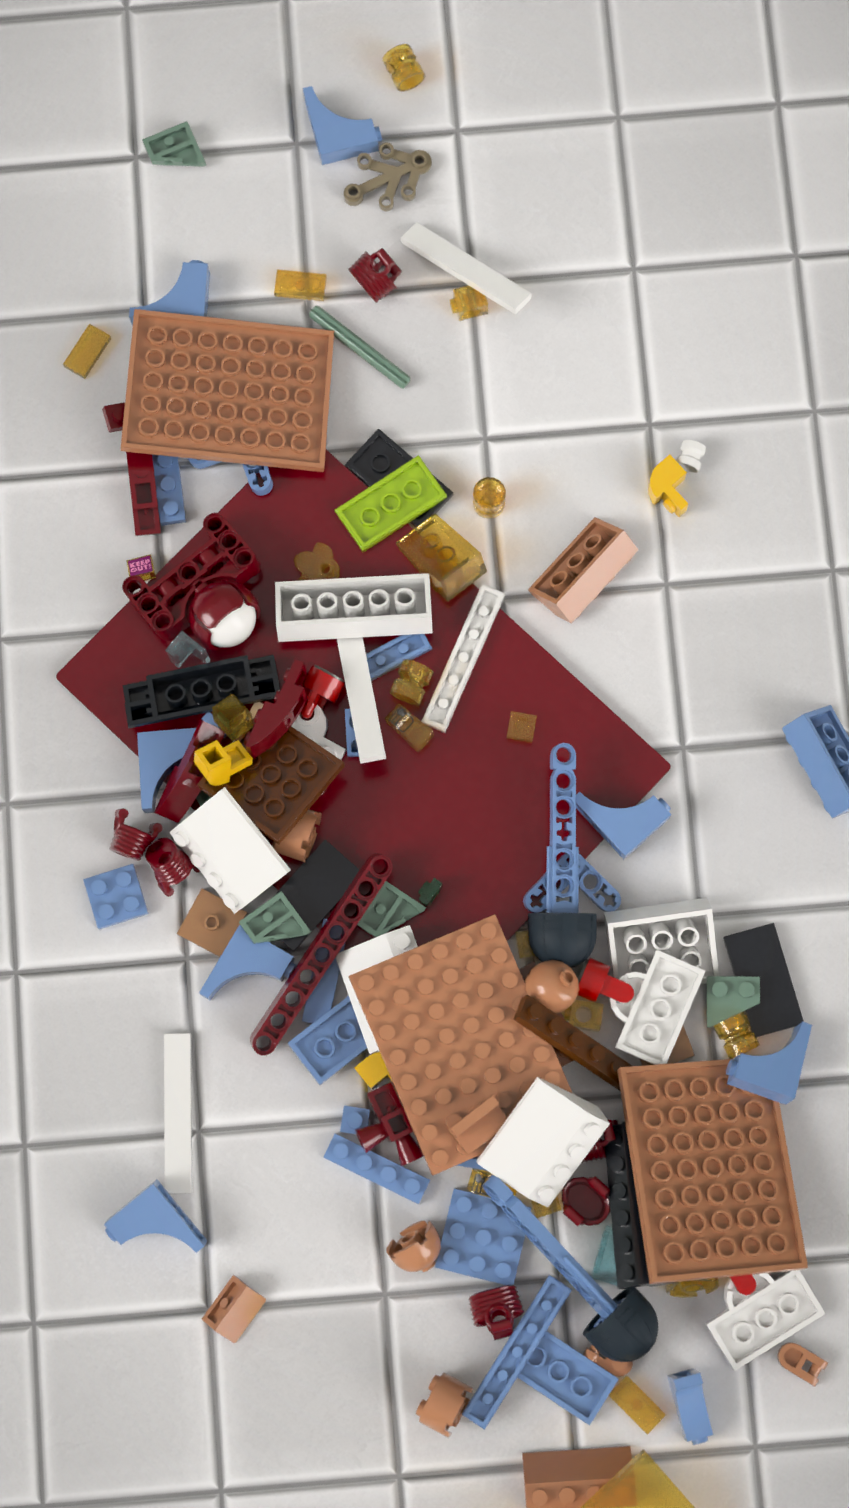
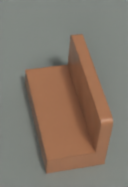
M494 1095L490 1096L448 1129L466 1154H471L493 1137L508 1118L498 1106L500 1103Z
M233 1275L202 1317V1320L215 1332L236 1343L266 1302V1299Z

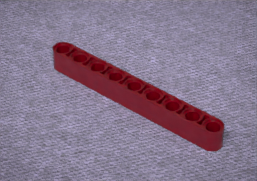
M374 853L367 858L250 1036V1044L257 1054L264 1056L274 1051L384 885L393 869V864L387 856ZM383 859L385 868L382 872L376 873L373 869V864L376 860ZM364 881H369L371 885L370 891L367 894H360L358 890L359 885ZM349 903H354L356 905L355 914L345 916V906ZM340 925L342 928L341 935L338 938H331L329 931L332 926ZM320 947H325L328 951L327 957L323 960L315 958V952ZM306 969L312 970L313 978L308 982H302L300 980L301 972ZM289 992H298V1000L295 1003H286L285 998ZM275 1014H283L284 1021L279 1026L271 1024V1018ZM268 1036L269 1044L266 1047L259 1048L256 1046V1041L259 1037Z

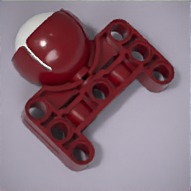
M211 513L203 521V527L210 538L206 544L149 587L140 576L133 575L124 580L122 589L132 605L162 640L172 641L191 626L197 640L205 647L218 651L219 648L227 649L245 641L252 633L256 619L260 617V607L257 599L243 585L259 573L260 563L253 550L220 513ZM221 526L218 530L213 531L216 527ZM236 543L233 547L228 548L230 544ZM250 560L248 564L242 565L245 561ZM195 574L193 578L188 579L189 576ZM140 589L139 592L133 594L135 590ZM155 606L152 610L147 611L149 607ZM169 623L167 627L162 628L164 624Z

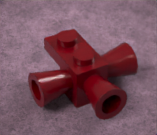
M389 1082L367 1093L380 1123L355 1129L364 1152L368 1153L387 1138L388 1142L395 1141L401 1166L423 1157L420 1147L410 1135L413 1132L392 1083Z

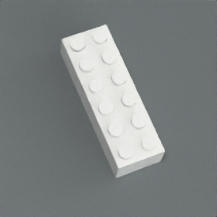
M429 573L275 582L276 629L279 642L433 633Z

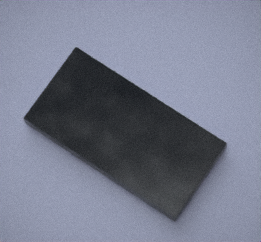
M378 428L349 459L345 467L370 487L412 460L413 457ZM435 476L434 478L446 493L447 498L410 522L419 531L453 496V492Z
M325 839L275 895L281 891L312 933L338 904L356 877L359 869ZM309 935L282 939L281 941L295 952Z
M771 923L724 936L723 940L734 976L760 977V1004L745 1010L752 1037L756 1038L796 1027L801 1022H804L775 924Z

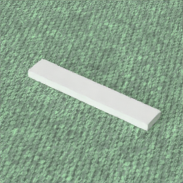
M418 222L401 237L402 244L514 314H517L531 300V293Z
M484 584L481 585L421 721L422 724L443 733L446 732L504 600L505 593Z
M363 637L337 639L360 763L386 759Z
M191 1033L164 1034L165 1189L169 1194L192 1193Z

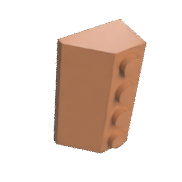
M594 517L533 583L528 591L557 617L572 623L596 599L603 588L614 579L615 575L625 564L632 559L638 548L623 529Z
M630 1446L522 1453L526 1508L636 1506L635 1478Z

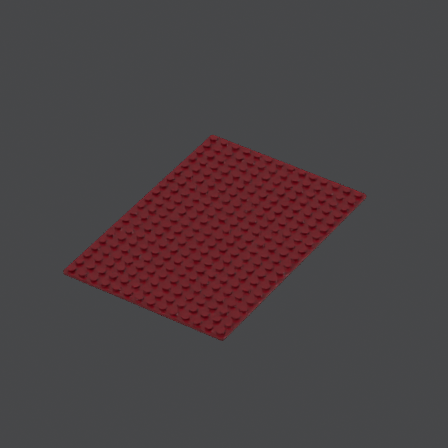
M327 449L325 452L324 472L268 466L273 481V488L268 494L263 496L253 493L249 483H247L218 512L224 516L249 545L260 563L259 573L243 584L254 594L260 607V617L256 619L255 627L250 636L236 646L227 649L219 648L218 651L205 647L197 640L191 626H189L176 639L164 641L129 601L56 674L57 680L139 757L137 733L197 728L199 721L206 714L203 713L128 728L122 685L147 681V675L245 655L248 656V660L274 655L281 689L284 684V674L288 667L291 668L294 660L304 662L307 673L311 666L317 665L344 680L337 639L278 641L275 582L429 573L433 633L425 634L432 650L371 681L386 759L361 764L359 757H348L347 751L342 758L345 767L310 807L311 810L321 812L322 814L320 825H314L317 836L310 855L326 839L359 870L370 855L380 853L387 856L393 864V869L386 881L426 907L423 912L389 932L410 925L417 946L426 944L492 915H496L503 934L508 941L528 920V913H534L525 908L523 899L530 888L547 872V846H550V776L553 770H550V753L552 748L560 743H568L573 746L576 752V769L573 770L576 776V794L581 792L589 800L609 808L636 806L668 773L671 768L670 763L501 609L497 613L446 732L443 733L422 724L421 721L479 592V588L409 524H406L376 545L362 552L335 513V509L368 487ZM259 472L256 474L259 487L264 486V481ZM221 526L216 527L213 531L218 530ZM204 527L147 583L149 587L210 540ZM236 543L230 544L228 548L233 547ZM250 560L245 561L242 565L248 564ZM195 574L189 576L188 579L193 578ZM155 606L149 607L147 611L152 610ZM169 623L164 624L162 628L167 627ZM401 635L363 637L366 654ZM345 685L336 703L327 701L323 712L328 722V729L324 738L347 750L345 709H350ZM304 687L306 695L308 696L310 690ZM274 699L266 700L267 702L274 703ZM254 703L211 712L214 715L219 712L229 722L226 726L231 732L226 738L222 739L220 743L222 747L234 741ZM399 707L404 708L414 719L413 724L405 732H401L393 723H396L404 731L412 723V719L406 714L397 722L401 715H398L397 712L393 716L392 714ZM559 748L556 753L557 759L560 762L568 761L570 755L567 749ZM172 772L164 780L166 784L168 783ZM559 774L556 779L557 785L563 789L568 787L570 782L568 776ZM196 799L191 805L194 811L201 807ZM565 800L558 801L556 805L558 813L562 815L568 813V802ZM576 809V847H579V854L586 859L604 838ZM556 818V823L562 822V828L557 831V836H561L562 841H564V837L569 836V832L564 831V822H569V818ZM263 834V836L272 846L273 840H271L269 837ZM560 852L556 856V861L565 853ZM279 854L291 870L276 881L273 886L279 890L304 862ZM378 859L373 864V869L376 873L382 872L385 868L383 859ZM560 879L556 883V889L560 886ZM369 881L362 882L358 887L360 894H367L371 889ZM541 885L538 889L542 890V892L538 896L531 895L530 897L532 899L531 907L541 906L539 900L546 895V891H544ZM349 903L344 908L345 916H352L356 912V905L354 903ZM332 911L325 917V919H328ZM323 921L317 926L319 930L322 928ZM356 925L345 943L344 950L375 937Z

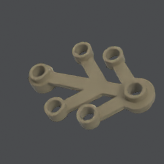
M390 143L381 144L379 155L382 159H394L405 163L395 167L373 160L368 153H361L357 157L358 167L361 170L369 169L382 174L360 185L349 184L344 189L345 202L350 206H357L363 201L364 194L388 183L385 194L379 198V207L383 211H390L394 206L393 199L401 177L410 173L408 183L402 186L401 196L406 201L413 200L416 196V186L420 175L427 173L431 168V156L423 150H416L409 154L394 149ZM386 148L391 150L389 154H384L382 151ZM362 159L369 161L367 164L360 163ZM417 159L424 160L422 164H417L415 161ZM408 189L413 191L411 195H406L404 192ZM351 190L358 192L356 195L349 194ZM384 200L391 202L388 206L382 204Z

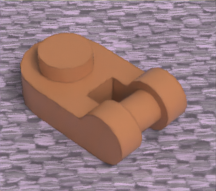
M795 1343L782 1345L777 1354L778 1361L783 1368L814 1387L819 1381L817 1379L822 1369L825 1370L828 1362ZM806 1359L812 1363L808 1372L801 1369Z
M593 1345L589 1349L586 1348L582 1354L616 1376L628 1374L633 1366V1361L617 1362L607 1357L603 1359L598 1355L600 1352Z

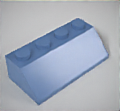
M829 705L801 715L784 726L782 730L786 735L787 742L794 749L800 765L808 774L811 785L823 801L825 810L832 818L849 812V736L832 706Z

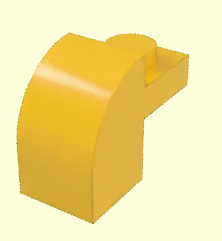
M670 454L652 471L648 493L654 505L663 499L664 507L671 514L675 513L680 517L687 511L688 503L675 488L685 480L687 472Z
M216 740L194 751L195 765L213 786L230 782L231 775L252 765L253 758L239 740L225 747H222Z
M380 1052L369 1055L354 1067L371 1090L385 1078H390Z

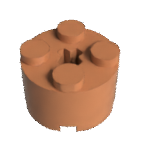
M309 809L280 845L273 841L272 847L278 854L305 862L316 840L317 833L314 825H320L321 812Z
M443 1373L441 1376L435 1374L428 1387L432 1392L426 1401L424 1399L421 1401L416 1415L420 1416V1423L449 1438L452 1433L448 1429L450 1426L456 1427L458 1425L462 1412L470 1400L465 1397L467 1391L472 1393L473 1388L446 1373Z

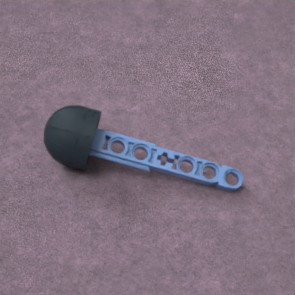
M560 743L554 746L550 753V770H553L550 776V846H547L546 913H528V939L533 953L541 962L557 960L573 968L583 963L595 947L597 914L579 913V847H576V776L573 772L576 769V752L570 744ZM559 748L568 750L570 756L567 762H560L557 759L556 753ZM559 774H565L569 778V785L565 789L560 788L556 783ZM560 800H565L569 804V811L565 815L558 813L556 805ZM556 818H569V822H564V831L569 832V836L564 837V841H562L561 836H557V831L562 828V822L556 823ZM560 852L566 853L569 857V863L566 867H560L556 863V856ZM561 878L569 883V890L564 894L556 889V883ZM556 897H558V898L569 897V901L563 900V901H557V902H556Z
M492 1175L483 1184L485 1192L598 1313L583 1331V1335L603 1356L613 1361L631 1362L646 1355L655 1344L658 1333L657 1315L649 1301L634 1287L624 1289L611 1299L531 1211L513 1195L514 1193L505 1183Z

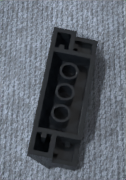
M245 655L147 675V681L122 685L128 728L274 699L276 692L281 690L274 655L250 660Z
M622 1121V1124L613 1125L616 1139L605 1145L617 1289L675 1284L676 1282L650 1284L626 1124L625 1121Z

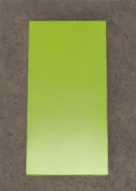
M418 455L335 509V513L362 552H365L446 499L447 495Z

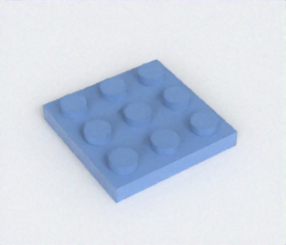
M454 1189L441 1240V1250L437 1257L435 1268L503 1285H514L525 1234L490 1197Z

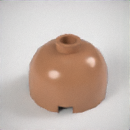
M548 960L530 969V974L525 979L526 992L530 997L556 1014L566 1010L576 1000L579 982L575 972L566 963Z
M425 1220L401 1231L400 1235L404 1237L398 1240L397 1243L393 1239L386 1248L387 1254L397 1267L407 1272H418L420 1270L426 1272L435 1265V1260L441 1250L440 1236L431 1221L427 1225Z

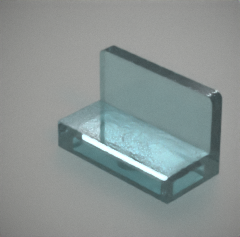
M183 631L179 633L165 650L170 661L178 668L191 653L205 664L210 662L207 651Z
M605 1225L591 1277L617 1285L612 1227Z

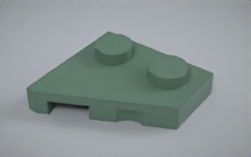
M187 121L142 139L152 165L206 166L205 159Z
M385 881L357 926L376 938L423 912L426 907Z
M282 891L239 921V924L254 944L306 936L311 933Z
M707 976V1027L711 1028L760 1004V977Z

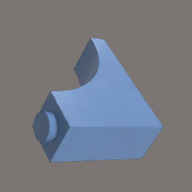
M312 86L303 88L304 100L322 165L357 157L361 153L369 154L379 151L378 142L382 141L379 126L374 127L372 118L353 120L336 115L319 101Z
M191 260L189 263L183 262L178 281L163 298L146 306L130 307L129 318L132 326L134 309L207 317L210 281L208 263L200 260Z
M196 728L137 733L141 805L144 813H154L159 789L167 776L174 770L175 765L179 767Z
M581 792L576 794V809L623 860L669 820L672 815L669 812L671 810L670 806L662 798L657 799L654 795L647 801L633 807L609 808L596 804Z
M239 925L199 994L211 1001L213 996L224 985L234 979L248 975H264L283 981L284 977L289 978L295 969L296 964L293 963L295 958L270 942L254 944Z
M801 1022L793 1028L792 1035L785 1047L776 1053L764 1056L740 1053L733 1060L731 1059L726 1068V1074L729 1075L727 1084L785 1105L794 1100L812 1025Z
M157 1179L112 1215L104 1224L109 1238L114 1242L118 1241L120 1245L136 1236L151 1233L175 1237L186 1243L195 1253L201 1250L207 1243V1239Z
M692 1368L667 1375L685 1441H692L693 1445L707 1442V1436L713 1435L705 1404L701 1373Z

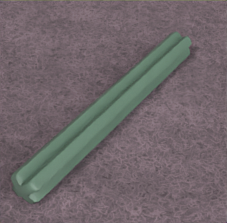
M316 305L312 308L309 315L325 330L334 331V337L400 388L404 389L409 384L410 376L320 306Z

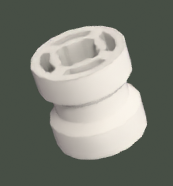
M683 440L680 447L682 452L676 461L686 472L698 473L701 467L699 460L704 456L706 446L697 441Z

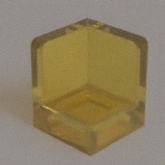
M234 694L229 695L212 707L214 722L232 741L253 728L251 712Z

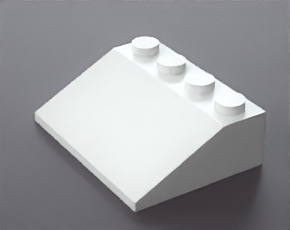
M225 787L169 832L176 844L184 850L192 864L200 870L207 879L208 884L216 890L223 899L224 904L234 914L291 870Z
M707 898L604 912L606 937L614 978L619 979L626 973L631 972L646 974L656 950L705 970L700 984L707 983V976H719L713 914Z
M410 925L344 950L335 957L369 1054L378 1052L379 1049L348 976L418 947Z
M537 1077L476 1162L525 1197L549 1207L610 1123L598 1106Z

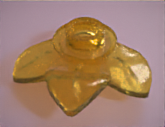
M317 542L313 552H301L293 559L297 569L302 572L297 581L337 579L339 577V564L333 559L331 548L324 543ZM329 566V572L323 573L324 569Z

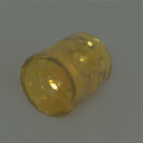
M409 44L395 46L383 56L382 61L388 73L392 74L391 79L398 91L411 90L425 79V73L420 63L416 61V55Z
M486 477L480 479L475 484L473 489V507L479 516L492 519L498 517L503 512L506 490L500 480L494 477Z
M403 659L398 670L400 678L394 680L389 693L403 702L420 706L425 694L423 687L429 685L434 672L421 663Z
M744 1012L713 1026L719 1040L725 1041L723 1048L729 1059H733L740 1053L744 1054L760 1046L755 1033L748 1030L750 1023Z

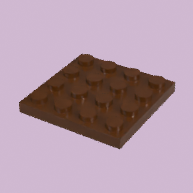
M255 717L235 739V741L239 740L245 749V737L249 731L252 732L255 725ZM291 726L273 746L256 758H253L252 765L231 775L230 782L213 786L203 777L197 785L200 790L210 797H213L225 787L259 831L280 845L345 765L342 760Z

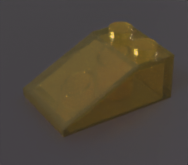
M435 513L396 542L397 547L420 574L429 573L430 586L446 601H450L487 572L481 552Z

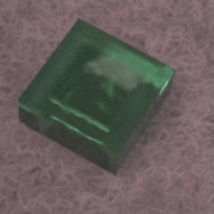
M436 878L431 883L426 881L418 892L421 895L419 902L428 908L443 888V883Z

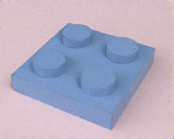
M134 864L83 879L99 930L149 914Z

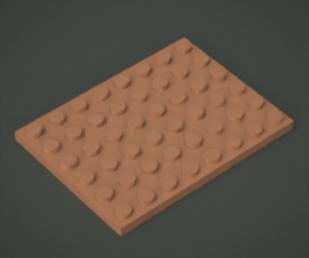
M134 309L121 451L324 472L334 331Z
M496 915L487 917L348 976L432 1176L481 1155L493 1137L471 1154H466L448 1129L490 1096L494 1095L500 1103L498 1106L509 1117L537 1077L572 1093L552 1045L513 1020L522 997L528 994L523 977Z
M731 1059L620 1067L617 1070L650 1284L804 1270L808 1268L780 1104L771 1099L728 1085L729 1075L726 1074V1068Z

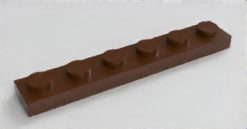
M529 995L522 997L513 1020L620 1091L617 1070L620 1067L632 1066L631 1064Z

